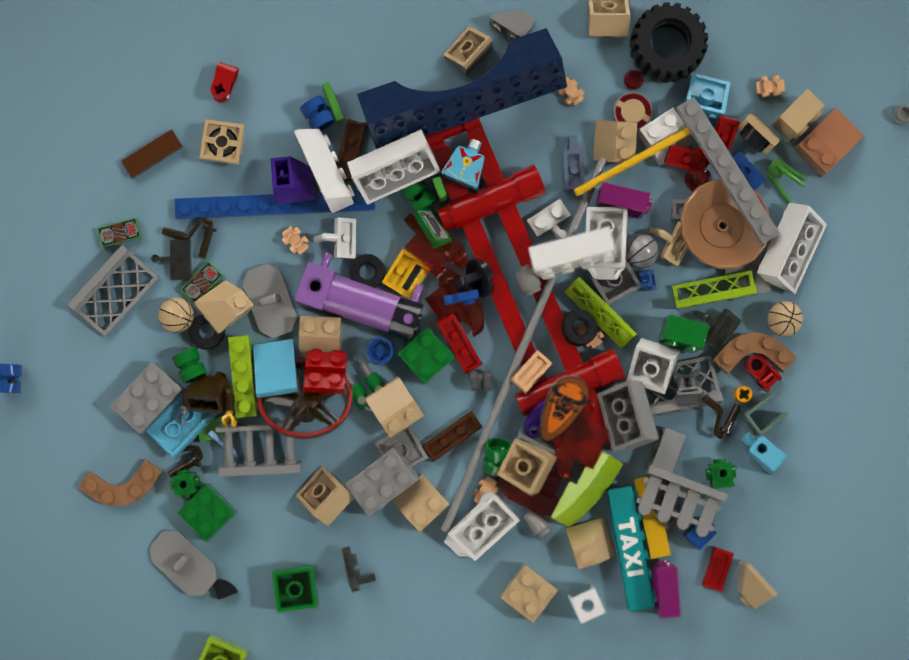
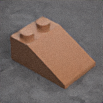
M835 108L794 150L822 177L864 135Z

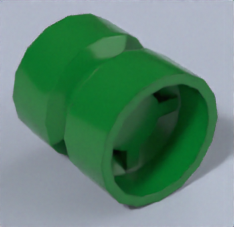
M424 180L401 190L406 201H411L410 206L415 214L417 210L428 209L437 202L432 191H427L428 185ZM420 195L423 196L421 199L417 200V197H419Z
M196 347L172 357L175 366L181 369L179 375L183 384L207 374L204 364L198 362L200 355Z
M492 438L486 442L483 461L484 472L492 476H498L497 473L511 447L509 441L502 438Z

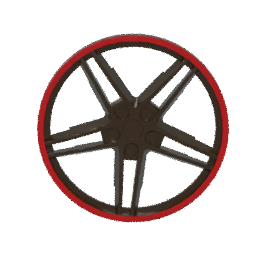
M306 360L295 361L298 392L258 398L259 411L266 424L284 436L297 439L316 438L332 432L345 421L352 406V391L347 379H345L346 404L339 418L321 403L336 394L303 392V386H299L297 369H302L304 377ZM264 401L292 407L282 427L269 417ZM296 412L295 418L293 419V421L291 422L290 426H289L288 429L286 430L285 428H286L287 424L290 422L291 418L293 417L294 413ZM315 418L329 425L324 429L314 432H293L300 422L309 423Z

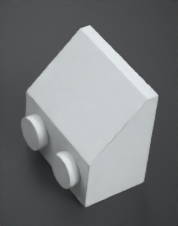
M671 108L642 127L637 135L648 149L683 130L686 126L675 109ZM688 135L674 144L688 148L692 145V141ZM669 146L652 155L659 166L664 164Z
M641 338L636 345L627 381H643L644 388L665 394L680 350Z

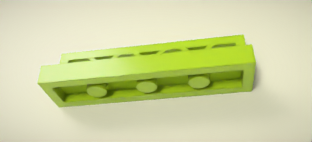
M752 270L672 286L677 310L757 294ZM748 275L750 286L741 288L735 284L739 277ZM736 278L734 282L729 279ZM722 280L732 284L729 290L722 292L715 287ZM702 284L712 288L709 294L702 296L695 291ZM686 288L692 293L689 298L679 300L677 289Z
M580 277L566 289L565 293L582 310L591 313L596 319L597 325L621 349L637 334Z

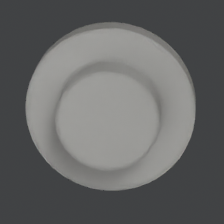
M902 104L895 108L893 117L897 123H909V105Z

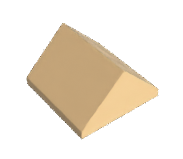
M468 26L443 56L466 76L492 47V38Z

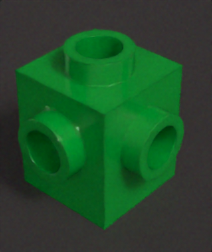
M724 458L714 459L713 464H708L705 472L706 479L710 481L711 488L734 487L733 478H736L735 466H732V462H726Z
M189 469L177 471V476H172L173 481H170L172 493H175V496H181L182 499L194 497V493L199 492V488H201L200 477L196 475V472L190 473ZM182 481L187 482L186 488H182Z

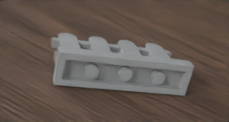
M648 465L646 473L650 474L649 479L644 478L643 483L646 484L642 498L637 497L636 502L639 503V513L647 515L650 513L651 508L658 510L657 518L661 522H667L670 516L676 517V525L682 530L687 529L689 524L692 523L697 525L695 532L700 537H705L709 530L713 531L714 526L711 524L716 510L720 512L722 508L718 506L719 502H725L728 494L658 467ZM662 479L669 481L668 486L661 484ZM681 486L688 488L687 494L680 491ZM658 489L666 491L660 506L654 504ZM700 494L707 495L706 501L699 498ZM678 496L685 498L680 513L673 511ZM697 503L704 506L699 521L692 518Z

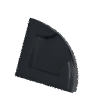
M217 579L213 584L218 600L238 593L237 588L229 581Z

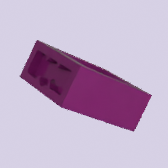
M603 182L598 191L595 207L628 209V216L641 219L650 211L652 199H649L650 193Z
M669 560L656 561L655 565H651L653 590L656 595V602H654L655 614L660 618L681 617L677 566L673 565Z

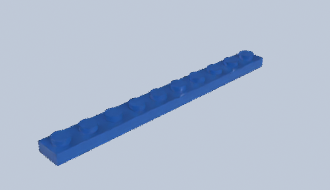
M353 191L355 196L351 198L354 204L337 212L375 211V201L367 205L360 191ZM315 192L316 200L277 205L274 194L175 199V219L332 212L322 192Z

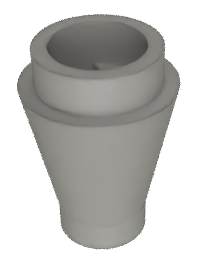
M533 509L523 516L535 538L537 537L541 540L552 531L549 527L550 524L536 514Z

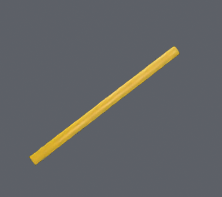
M687 127L575 188L573 190L575 195L578 197L685 138L691 132Z

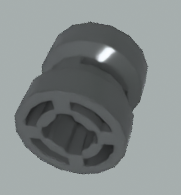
M490 370L483 371L482 373L470 371L471 391H477L478 389L491 390Z

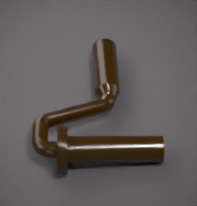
M202 217L196 222L188 235L167 227H163L162 234L180 240H188L202 222L208 224V227L203 226V229L206 230L198 257L206 259L212 234L217 229L213 228L212 220Z
M705 395L702 401L718 412L714 435L719 439H723L725 436L730 437L732 435L730 430L742 407L734 404L722 428L720 427L723 414L721 405L710 396Z
M188 446L182 451L196 450L198 456L194 453L191 455V459L168 471L171 478L172 476H177V471L187 470L195 465L197 467L201 466L200 461L203 459V453L199 446Z

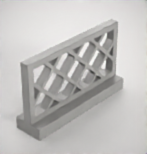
M121 245L67 305L105 337L159 277L131 253L129 249ZM128 257H131L136 262V270L124 271V262ZM138 264H139L144 270H139V269H138ZM136 272L137 284L125 285L124 273ZM139 272H147L153 279L148 284H139ZM113 273H122V285L111 286L110 277ZM108 280V286H102ZM139 286H145L140 292ZM122 287L123 299L111 300V288ZM125 287H137V296L134 299H126ZM100 288H108L109 300H97L96 292ZM94 295V301H89L90 298ZM123 301L124 310L120 314H112V302ZM126 301H131V303L126 307ZM109 302V314L98 315L97 303ZM86 303H94L95 315H86L81 308ZM110 316V325L104 331L98 325V317ZM112 316H118L114 321L112 320Z
M711 355L676 362V372L679 367L686 366L692 370L691 374L696 370L699 363L708 361L709 371L705 375L699 371V375L704 378L699 388L705 380L713 383L715 391L706 392L701 389L703 397L708 395L718 404L723 402L722 392L720 393ZM668 385V388L670 390L674 391L675 393L678 392L677 389H675L671 385ZM645 388L646 392L648 391L657 397L653 404H649L653 418L709 407L704 402L698 405L677 406L676 396L673 400H667L661 396L662 393L657 394Z

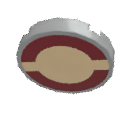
M636 91L627 92L621 95L614 104L615 121L636 122L637 131H639L651 121L653 115L652 104L649 98L642 93Z

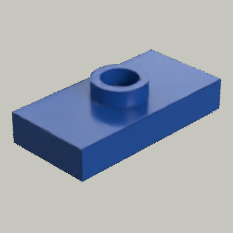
M741 151L732 157L752 189L756 190L766 181Z

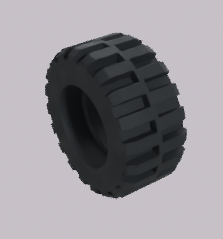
M665 2L660 7L658 4L652 6L651 10H646L641 18L637 20L631 33L629 47H631V58L635 59L634 65L636 68L640 67L642 69L641 73L644 76L648 74L652 76L651 80L653 81L661 79L662 83H668L669 80H672L674 83L680 81L681 78H687L698 68L708 48V44H706L708 33L704 31L706 29L705 23L699 22L700 16L697 13L693 15L690 12L692 10L690 7L686 6L683 9L680 3L675 2L674 6H670V2ZM671 27L678 30L686 40L687 48L685 53L677 59H666L659 56L653 50L650 43L651 35L656 29Z

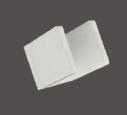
M592 585L589 586L590 590L575 597L568 595L581 624L606 613ZM585 600H591L594 603V608L589 612L582 609V603Z

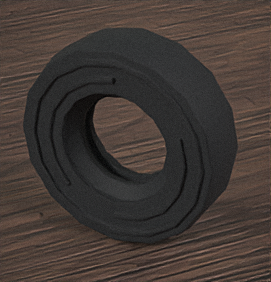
M363 254L353 260L350 265L349 274L351 280L376 288L385 277V268L383 262L378 257L372 254ZM366 264L372 265L375 269L374 277L368 280L360 276V268Z
M578 309L571 311L564 317L561 324L563 337L572 345H586L597 334L598 325L596 319L586 310ZM576 320H580L586 325L585 334L577 335L573 331V323Z
M202 314L195 317L189 327V337L192 343L198 348L205 350L219 346L224 339L225 330L219 335L215 331L212 338L203 339L200 336L199 330L202 325L210 323Z

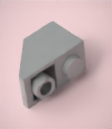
M516 9L492 14L490 24L494 30L500 33L503 31L510 40L530 34L536 24V19L523 10Z

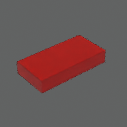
M713 547L702 586L722 592L734 553Z

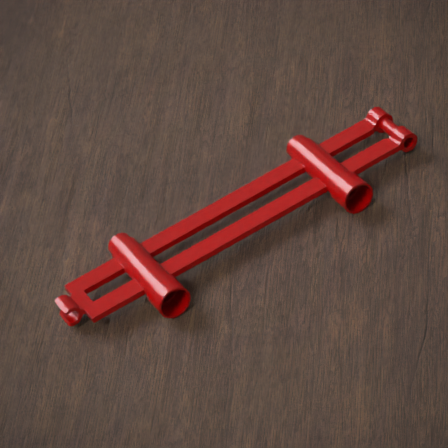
M477 118L425 137L441 171L439 172L451 199L450 202L446 203V206L437 209V212L446 231L453 228H463L475 258L483 259L489 265L494 278L491 280L492 285H495L491 296L516 353L526 327L480 219L498 212L520 266L523 267L529 264L531 268L533 264L529 247H533V244L516 204L520 202L526 203L545 195L546 190L534 164L512 173V176L504 179L481 121ZM465 131L468 135V143L470 139H475L482 143L478 153L485 156L481 174L486 187L472 193H468L465 185L441 175L443 168L452 156V152L449 146L445 145L444 140ZM539 278L542 290L533 293L536 303L539 301L547 279ZM551 291L541 315L565 371L547 378L544 372L526 394L521 391L516 393L515 397L523 416H527L539 402L546 400L551 386L559 378L573 375L584 380L589 388V399L582 411L593 437L575 444L570 430L567 428L561 435L553 439V443L562 462L578 456L583 469L588 467L593 470L602 453L601 446L610 442L599 400L594 389L601 386L604 388L625 379V374L614 349L591 357L589 361L583 363L576 345L567 342L563 337L561 324L564 317L554 293ZM531 340L520 363L521 367L536 352Z

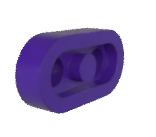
M545 401L539 402L523 423L524 433L530 438L541 436L540 420Z

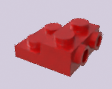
M321 349L307 351L303 392L344 394L347 353H343L340 350L323 352Z

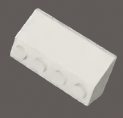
M320 129L295 130V135L331 212H337L354 204L351 198L355 196L350 184L346 186L344 183L347 177L343 169H338L336 165L339 160L335 152H330L328 148L331 143L327 134L322 135Z
M789 202L777 227L780 234L772 239L757 273L766 282L795 295L827 224L810 206Z

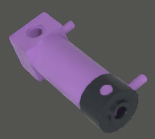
M326 252L324 254L321 265L308 262L295 297V301L298 304L324 313L327 311L384 331L400 339L412 341L423 316L424 304L419 302L423 286L416 285L412 298L409 299L338 275L336 271L328 269L332 258L330 253ZM315 284H321L319 291H312Z

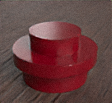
M630 70L624 76V85L630 90H637L643 84V75L637 70Z

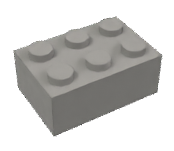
M151 362L110 407L139 434H145V430L185 389L158 363Z
M629 380L597 394L613 452H628L659 440L643 381Z
M395 446L345 485L370 517L417 482L420 477L397 446Z

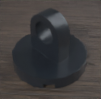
M471 259L466 265V275L455 282V286L459 292L469 289L478 290L479 298L488 297L495 288L491 281L494 279L493 273L483 259Z

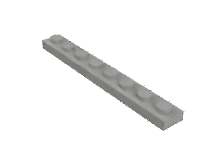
M695 97L676 108L677 112L760 244L762 245L779 235L780 232Z

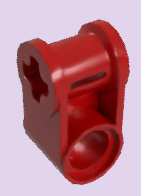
M222 62L217 64L210 88L215 101L224 103L229 100L238 78V67ZM221 89H223L224 92H221L220 95H218L217 91H221Z
M751 356L744 361V369L766 393L770 391V388L777 381L783 379L761 356ZM754 359L759 363V368L756 371L751 367V362Z

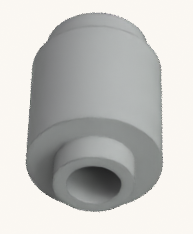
M528 264L518 269L519 273L515 275L522 291L527 296L542 290L540 279L534 272L533 267L530 268Z

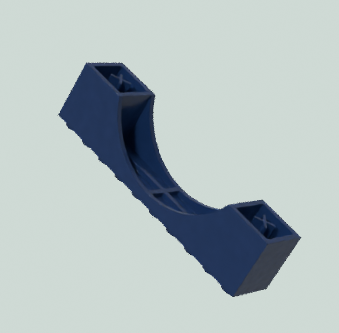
M547 28L510 40L506 52L498 64L479 79L466 85L441 91H420L393 81L358 93L357 96L376 149H379L419 130H422L426 137L566 88L567 82L562 57Z

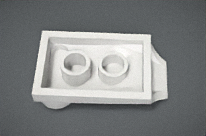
M587 207L586 232L609 226L618 256L611 263L602 264V262L594 264V267L587 269L595 280H617L626 267L628 209Z
M493 491L482 495L480 503L448 533L444 542L459 557H470L476 561L515 526L520 519Z

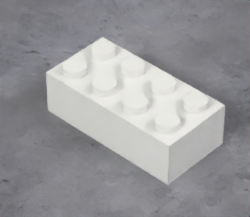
M422 130L416 131L347 163L352 179L367 205L441 172Z
M609 226L529 247L534 272L543 280L555 277L554 274L561 272L562 274L572 273L574 269L582 267V269L592 268L598 262H602V264L611 263L614 261V258L618 257Z

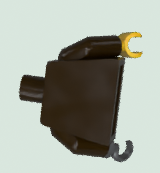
M216 372L214 376L201 375L193 384L185 388L180 407L182 412L177 417L179 424H186L187 421L182 422L181 417L186 415L188 410L223 414L226 411V415L222 417L223 424L227 427V422L232 419V426L235 427L237 425V420L232 416V411H235V395L232 386L229 385L223 372Z

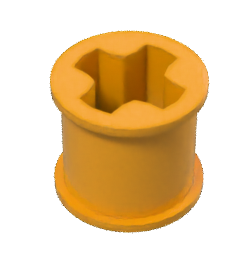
M746 386L738 387L734 391V398L740 403L748 402L752 398V391ZM740 390L747 391L746 399L739 398Z

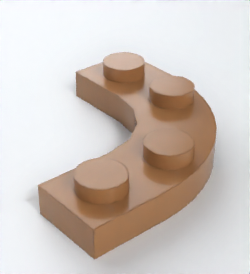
M747 333L728 342L714 357L712 362L725 374H728L744 356L757 354L770 361L779 371L784 372L796 359V356L781 342L769 335Z
M145 460L135 476L123 485L108 483L92 471H89L78 489L102 504L124 506L143 498L152 489L163 470L150 461Z

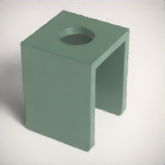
M773 393L765 395L740 414L755 436H761L789 415L787 412H781L760 429L749 416L774 396Z

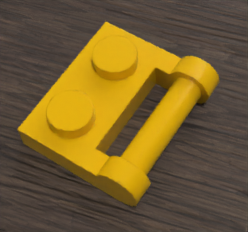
M402 248L381 283L400 295L411 299L416 285H421L427 273H430L433 267ZM416 265H418L421 269L408 291L403 289V286Z

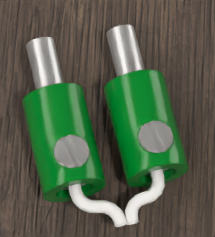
M366 362L360 365L366 375L364 381L372 393L385 385L377 372L372 373ZM347 373L346 379L350 384L352 400L359 411L364 408L371 411L372 409L368 407V403L365 400L368 395L360 383L355 384L350 374Z

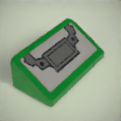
M419 209L416 211L414 218L434 249L452 241L432 209Z

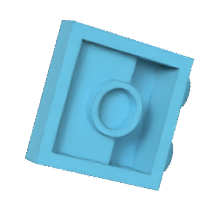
M692 73L685 102L695 97L710 123L716 124L719 116L725 115L731 82Z

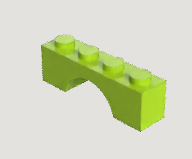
M249 335L228 337L236 418L258 417L257 396L253 380L251 337Z

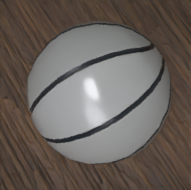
M635 234L627 239L626 260L630 266L643 269L655 263L659 249L656 241L651 236Z

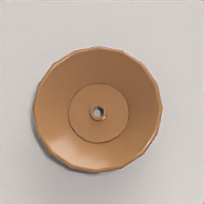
M713 179L697 187L685 201L680 217L682 237L689 251L702 263L718 269L740 268L754 261L766 247L767 242L762 245L760 244L720 179ZM753 189L759 201L761 202L766 212L770 216L769 211L762 197ZM723 223L725 225V229H721L719 227V224Z

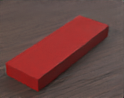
M453 312L436 322L465 374L482 365L480 358Z

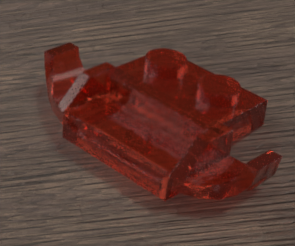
M409 213L404 222L416 235L406 244L405 249L433 273H436L447 260L458 269L463 270L469 263L462 244L449 235L452 240L450 243L434 249L414 218L415 216Z
M436 265L429 270L440 282L438 284L440 288L426 297L425 300L440 320L453 312L459 323L462 321L465 324L468 323L473 337L481 333L484 328L483 307L478 300H475V304L465 306L463 302L445 305L443 296L462 293L455 286V282L462 276L440 265Z
M588 399L580 415L563 432L555 452L557 457L555 461L557 474L560 477L568 479L574 461L593 468L596 465L609 429L590 422L597 405L594 401Z
M551 471L539 493L529 495L502 477L495 476L498 486L508 497L507 499L542 516H552L560 501L555 496V493L563 477Z

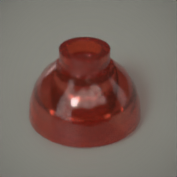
M706 168L690 169L684 174L685 184L690 191L694 192L697 187L710 181L711 173Z

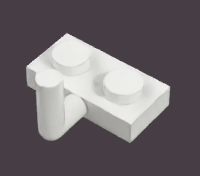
M561 199L529 218L526 222L537 238L551 229L559 240L565 238L566 232L561 230L558 224L569 218L571 214Z
M335 218L334 234L322 233L316 235L313 239L314 242H334V258L356 259V219Z

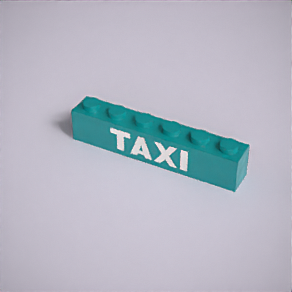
M630 485L607 489L606 493L627 609L632 612L654 608L653 602H656L655 591L650 588V582L653 579L651 570H647L646 566L649 557L647 549L644 550L642 544L645 541L643 529L639 527V521H642L635 505L638 497L636 489H632Z

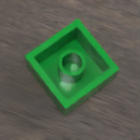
M670 314L664 318L658 341L663 342L665 346L671 348L680 346L683 347L682 351L694 353L704 349L709 325Z
M429 327L398 353L401 359L424 384L428 383L455 359V356Z
M210 483L206 484L177 512L205 542L217 534L238 513Z
M315 564L272 571L277 613L319 607Z

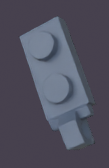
M577 135L569 136L568 146H564V191H573L584 184V152L582 146H577Z

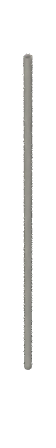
M599 158L590 180L601 175L607 162L606 159ZM595 187L584 193L565 238L576 234ZM559 273L554 274L555 277L547 279L441 530L448 533L486 446V442L512 385L510 380L518 371Z

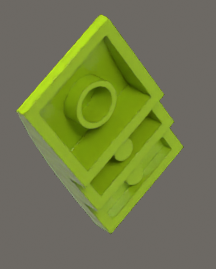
M602 452L593 470L585 467L577 485L571 481L569 482L551 518L568 527L573 525L602 497L614 481L623 464Z

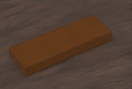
M347 119L338 154L339 162L336 165L338 169H343L347 177L345 180L353 182L347 163L359 158L367 123Z
M171 129L121 162L133 179L180 150L183 146Z
M470 411L422 446L434 462L483 426L473 412Z

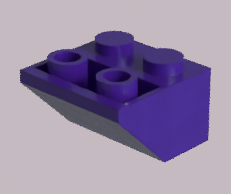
M291 156L270 158L276 205L316 200L313 172L309 165Z

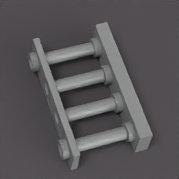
M291 418L290 422L287 424L285 428L286 430L288 429L294 418ZM282 419V422L275 423L282 427L286 419ZM228 421L227 427L223 422L217 426L216 432H224L226 461L224 465L218 468L219 477L301 472L302 461H297L294 458V441L291 437L285 436L286 459H284V462H276V459H274L273 429L266 423L237 424L233 427L231 421ZM254 430H264L266 460H264V463H256V460H254L252 435ZM233 431H244L246 455L244 464H236V461H234Z

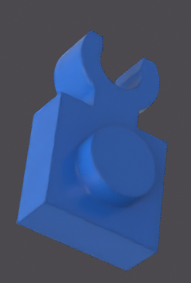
M648 269L640 272L641 287L645 291L657 290L654 270Z
M478 290L443 296L445 305L462 302L464 306L475 304V300L479 299Z

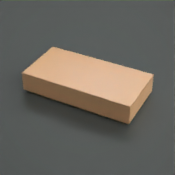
M537 350L510 381L526 394L552 365V362Z

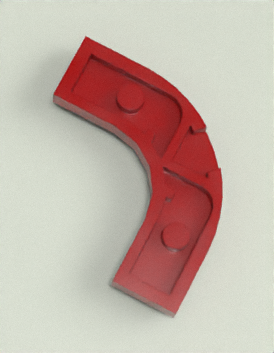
M720 115L715 131L729 151L735 139L740 121ZM672 144L669 146L664 159V163L667 165L688 170L704 169L710 165L700 147L687 148Z

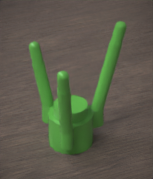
M778 158L766 169L770 173L767 177L772 180L787 204L791 201L776 177L780 179L785 174L800 186H806L797 178L806 180V176L789 167Z

